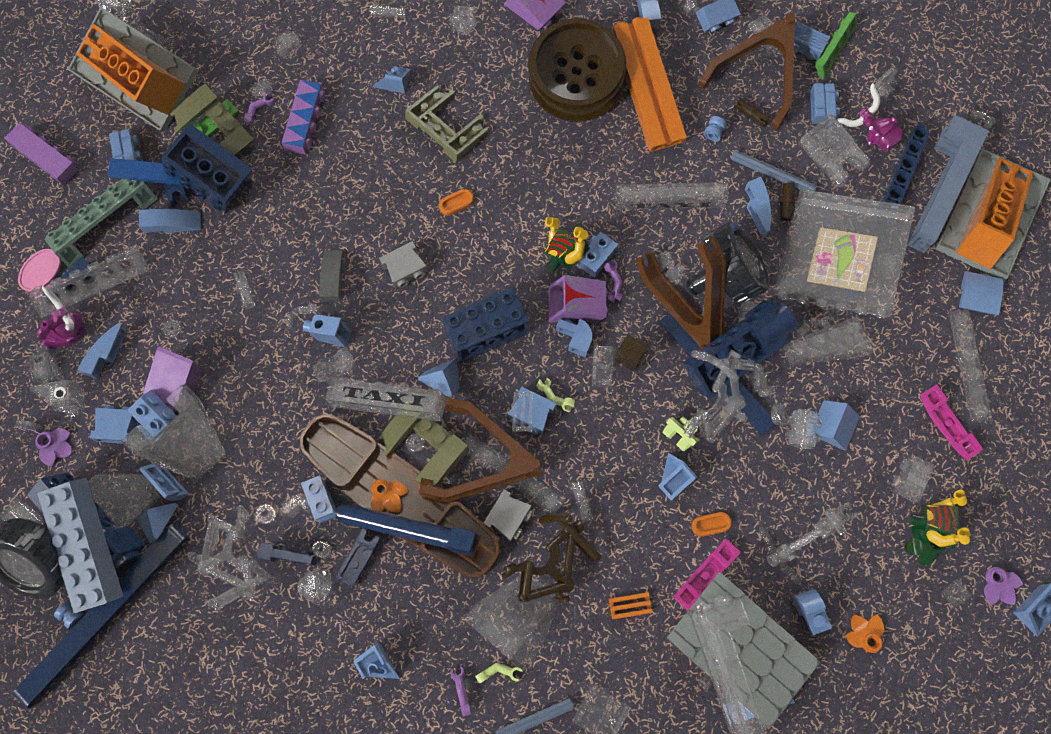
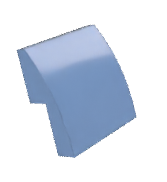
M965 271L961 285L962 295L959 308L996 316L999 315L1003 295V279Z
M154 463L142 466L139 469L166 500H181L188 495L186 489L164 465L158 467Z

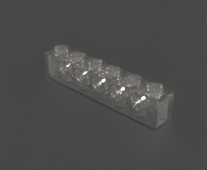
M131 246L124 249L122 254H112L107 256L105 261L101 263L93 262L87 265V269L82 271L79 269L74 270L66 278H56L50 281V284L46 287L52 292L57 293L60 301L67 307L150 271V268L139 246L136 248ZM127 260L131 262V265L128 268H123L120 266L121 262ZM110 268L113 270V273L105 276L102 271ZM92 276L95 278V281L88 284L84 281V278ZM69 284H74L77 289L75 291H68L65 287ZM42 285L31 290L29 299L41 318L57 310L44 293Z

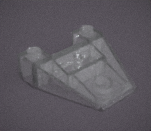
M184 384L180 385L166 398L180 414L162 431L153 437L142 425H139L131 430L121 441L136 456L197 482L226 453L200 399Z

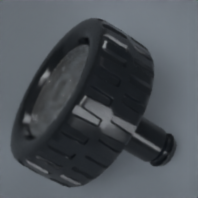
M728 222L704 236L703 242H706L710 252L712 247L708 238L715 237L719 242L726 261L725 293L737 303H745L768 290L770 282L763 259L750 237L739 225L734 222ZM706 269L692 276L691 280L688 279L686 281V287L692 295H698V293L705 291Z
M23 518L8 519L0 524V583L18 594L34 599L52 597L64 585V579L58 563L57 550L52 543V537L49 534L46 523L41 525Z

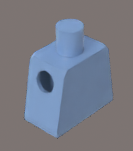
M314 315L312 321L305 320L303 324V330L309 332L316 340L347 347L352 330L341 318Z

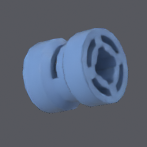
M712 116L708 123L709 126L706 127L703 134L706 138L718 142L722 137V131L727 126V122L721 117Z
M70 601L63 603L54 613V617L59 621L63 620L64 626L68 630H71L85 616L82 611L74 613Z

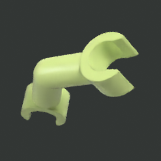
M546 378L545 384H543L539 379L537 388L544 391L549 400L555 402L556 405L562 406L564 411L571 412V406L574 407L575 400L572 398L562 399L555 396L550 388L551 381Z
M495 663L475 677L479 683H482L495 673L500 672L510 676L513 681H520L513 677V672L515 670L523 671L518 667L511 668Z

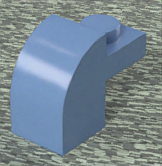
M559 319L556 331L572 337L568 351L586 357L592 341V331L589 325L582 319H579L577 325H574V322L571 320Z
M815 589L792 596L798 614L804 617L811 635L832 628L824 609L826 606Z

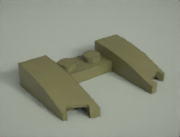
M206 84L198 88L170 114L171 117L176 119L177 126L174 127L176 133H179L189 123H192L205 113L226 137L219 145L236 157L254 143V139L242 125L240 126Z
M437 85L405 110V119L416 129L421 128L444 148L443 152L457 163L488 132V127L482 128L480 122L484 118L480 114L458 133H455L435 115L455 95V91L450 89L448 94L438 92L439 86Z
M410 399L382 432L379 441L384 440L387 449L384 450V454L386 457L412 431L427 441L438 451L415 480L418 483H422L423 478L433 480V486L436 487L469 452V448L457 436L451 435L426 415L421 407L409 405V403H413Z

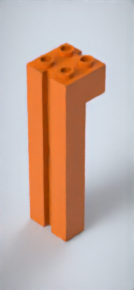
M637 17L630 24L625 22L617 23L613 26L612 33L618 38L625 52L627 63L625 78L649 152L684 143L687 136L648 17Z

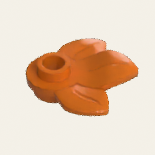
M376 480L371 486L373 495L371 499L372 509L380 512L386 509L390 512L399 513L401 511L400 497L407 494L408 489L398 481ZM379 485H383L385 487V491L383 493H379L377 491V487Z
M853 615L851 618L853 632L845 635L848 642L856 648L863 647L869 653L878 652L882 647L881 636L884 632V625L879 615L872 616L869 621L861 616ZM870 638L874 640L873 646L868 644Z

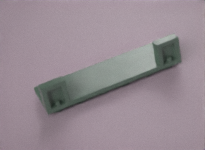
M121 179L116 184L110 185L102 195L96 196L89 205L79 209L72 218L65 220L58 229L51 231L45 238V241L52 251L70 268L74 262L84 257L72 243L130 198H133L143 210L158 198L143 181Z

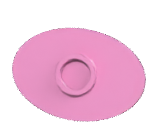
M43 249L36 252L23 264L18 275L19 286L27 292L41 290L42 286H47L58 274L61 259L52 249Z

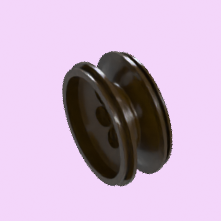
M572 18L553 24L539 35L529 54V86L534 99L547 113L565 121L583 122L603 115L614 106L622 93L627 64L624 49L618 38L608 28L598 22L583 18ZM575 57H581L582 59L576 60ZM563 63L566 66L560 67L559 64ZM594 66L597 69L592 70L589 67ZM558 80H563L564 83H561V84H560V83H557L556 81H558ZM594 83L595 86H588L587 84ZM571 90H578L579 92L572 93Z

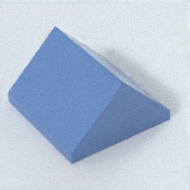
M824 400L809 435L846 451L860 416L847 403Z
M1051 583L1039 585L1013 612L1037 637L1051 623Z

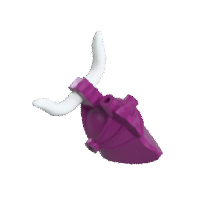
M872 83L870 87V92L874 99L872 106L869 109L864 107L859 112L861 117L857 120L839 118L836 122L849 127H857L863 123L866 124L869 128V140L867 143L870 146L876 144L883 152H888L897 145L903 130L896 125L898 120L894 116L891 118L875 117L874 113L880 105V95L874 83Z
M42 286L44 293L57 310L51 313L52 316L48 322L43 321L41 323V327L37 332V337L43 340L40 345L41 348H56L76 343L81 339L85 330L81 325L83 316L75 312H68L60 299L46 286Z

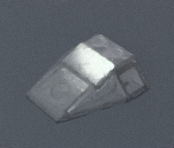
M520 575L478 601L463 619L526 673L540 654L558 603L553 601V597L556 596L555 593L529 602L518 601ZM532 576L531 590L549 585L540 576Z

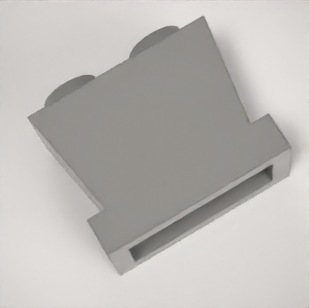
M413 241L379 258L384 270L388 269L394 288H403L412 279H420L428 272L426 265L417 255Z
M504 489L483 524L490 530L494 527L510 542L513 538L517 540L523 530L520 526L523 521L527 523L533 513L530 511L531 505L511 498V493Z

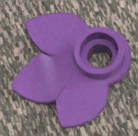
M57 428L52 432L46 431L37 435L35 443L37 448L40 449L39 458L44 464L53 466L57 457L65 458L72 455V448L66 442L70 432L63 428ZM48 438L49 442L44 445V440Z
M993 567L986 572L987 584L984 587V594L991 605H994L998 600L1014 605L1016 601L1014 588L1022 586L1023 583L1015 573L1005 572L999 567ZM994 574L998 575V581L993 579Z

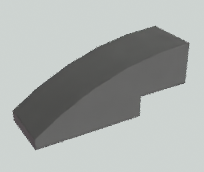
M343 250L324 251L319 297L322 302L341 301Z

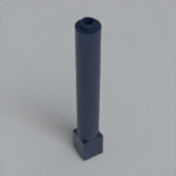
M343 503L336 510V517L340 523L447 548L452 552L472 557L475 556L480 540L478 534L473 531L456 527L448 528Z

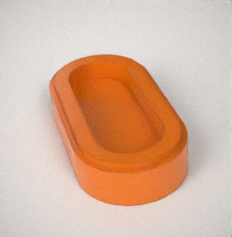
M462 189L442 198L439 202L440 212L444 215H452L471 206L474 201L472 192Z
M724 512L699 516L692 522V531L700 537L723 533L731 527V518Z

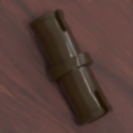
M739 98L737 101L739 104L735 103L734 108L745 114L746 118H751L764 127L766 122L760 118L768 121L770 117L759 111L755 105L752 106L742 98Z
M793 183L783 184L782 199H780V220L782 221L792 220V209L795 205V200L793 199L795 184Z

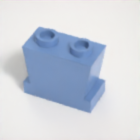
M521 387L518 392L519 399L509 411L508 418L516 426L522 424L528 427L527 430L537 435L538 432L543 434L549 413L553 414L556 403Z
M104 405L103 408H95V431L91 430L90 438L96 442L135 444L136 436L133 434L138 421L127 411L130 407L115 409L114 406Z
M319 475L302 482L301 485L314 520H318L319 524L336 518V508L326 481Z

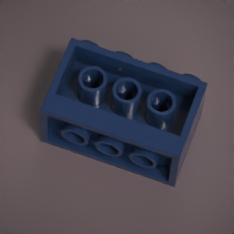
M190 123L161 156L163 168L165 169L164 172L172 178L175 176L180 180L182 186L187 189H193L200 199L208 200L217 211L222 210L224 213H226L252 180L251 167Z
M513 287L441 317L445 333L460 364L529 334L528 317Z

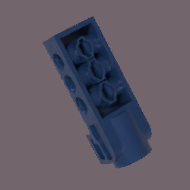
M763 301L744 314L745 319L682 362L699 394L712 398L787 345L793 338L791 333L798 328V322L792 311L782 302Z
M69 472L39 478L27 496L43 513L37 493L73 481L75 478ZM94 501L119 579L142 555L140 552L146 544L129 525L118 528L113 520L100 508V505Z

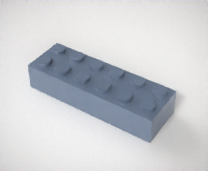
M87 478L69 481L37 493L49 534L52 537V543L57 550L58 563L73 612L84 611L123 597Z

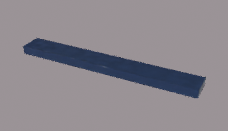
M670 313L659 321V324L689 357L699 351L700 346ZM738 379L721 391L761 436L777 423Z

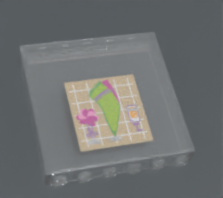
M800 189L775 285V296L782 300H797L802 304L814 303L819 307L830 306L840 311L852 310L858 314L868 313L879 318H891L915 207Z

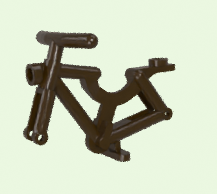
M565 513L550 514L539 518L540 524L557 522L563 528V531L546 545L545 548L550 552V558L544 566L535 567L532 561L525 560L518 565L512 563L504 567L505 572L501 574L502 578H507L521 571L519 594L517 595L518 601L529 602L554 593L556 594L553 597L555 603H567L571 600L569 596L563 595L562 592L569 593L574 589V581L571 578L575 544L587 556L588 560L599 561L601 559V554L580 534V532L584 531V526L580 520L571 524L569 522L572 521V516ZM567 538L564 572L562 574L555 566L560 554L559 544ZM548 574L557 582L531 590L533 575L542 576Z

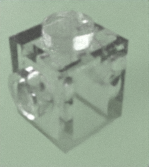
M288 29L274 39L277 53L281 57L284 56L288 62L303 52L300 46V38L296 34H292Z

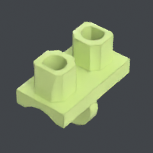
M683 416L679 420L685 425L683 426L672 417L666 422L667 426L663 433L670 439L676 433L680 434L682 438L676 445L682 451H685L699 441L687 430L689 429L693 433L698 430L693 425L695 419L692 417L688 421Z

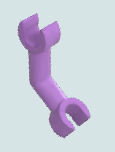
M271 92L265 93L262 99L250 104L248 113L244 116L247 126H253L256 109L265 105L272 106L275 104L274 99L267 100L272 97Z
M615 260L604 264L605 271L611 274L614 281L613 290L608 295V299L613 303L615 298L619 301L622 298L620 293L622 280L617 272L618 265Z
M460 667L461 673L459 675H454L453 669H451L450 673L456 684L460 707L464 717L471 715L463 681L465 672L463 667Z

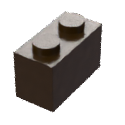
M627 334L617 350L615 361L633 372L636 368L641 369L648 355L646 353L648 346Z

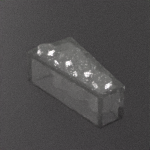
M857 316L790 341L782 348L790 366L867 357L874 351Z

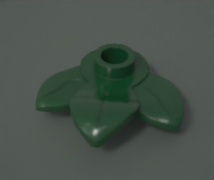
M912 526L911 531L914 538L907 541L904 549L912 555H918L920 565L933 563L937 554L941 553L945 547H932L931 541L921 537L920 526Z

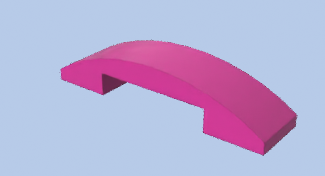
M937 384L920 395L932 421L964 459L969 460L983 450L974 435L967 433L946 404L948 399Z
M725 538L682 585L673 598L688 611L719 572L722 573L741 552Z

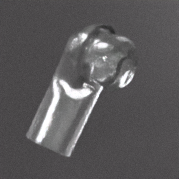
M972 109L970 118L985 121L984 128H994V123L996 124L994 117L987 112Z

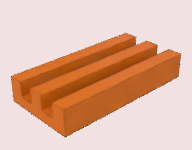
M649 592L608 599L612 620L653 613ZM645 597L643 602L614 606L613 604L614 602ZM647 606L646 610L615 615L616 610Z

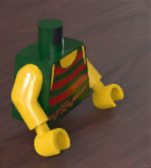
M547 217L545 224L551 227V231H549V242L544 253L550 260L545 265V268L551 273H554L559 266L567 270L571 269L590 249L584 241L588 237V232L581 227H576L574 234L562 229L556 230L560 225V220L554 217Z
M964 490L954 492L953 499L948 498L938 503L925 505L921 514L911 513L909 524L920 526L921 537L939 547L955 548L958 541L961 544H968L970 542L969 537L971 536L968 528L960 529L958 507L955 506V504L960 506L967 504Z

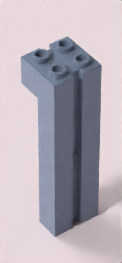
M954 115L949 122V126H946L941 132L934 149L950 156L907 244L908 246L925 253L930 245H933L938 239L989 130L969 122L963 117Z

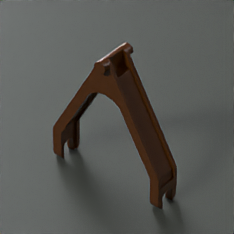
M792 13L788 14L782 20L713 58L701 76L698 87L705 90L716 71L762 45L776 47L784 56L783 105L771 128L778 130L792 104L795 15Z
M715 237L708 238L712 247L711 252L708 250L705 241L698 244V251L706 269L704 316L698 314L662 274L654 253H645L648 266H645L642 257L636 259V264L644 284L700 346L699 351L723 334L726 261L719 242Z
M444 398L443 405L446 411L471 416L510 450V461L508 466L500 473L446 490L420 485L419 493L422 497L450 503L543 475L540 461L472 403Z

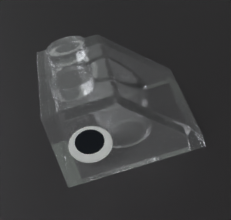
M70 380L29 386L30 391L50 406L58 409L60 412H64L68 416L79 415V412L86 411L84 388Z

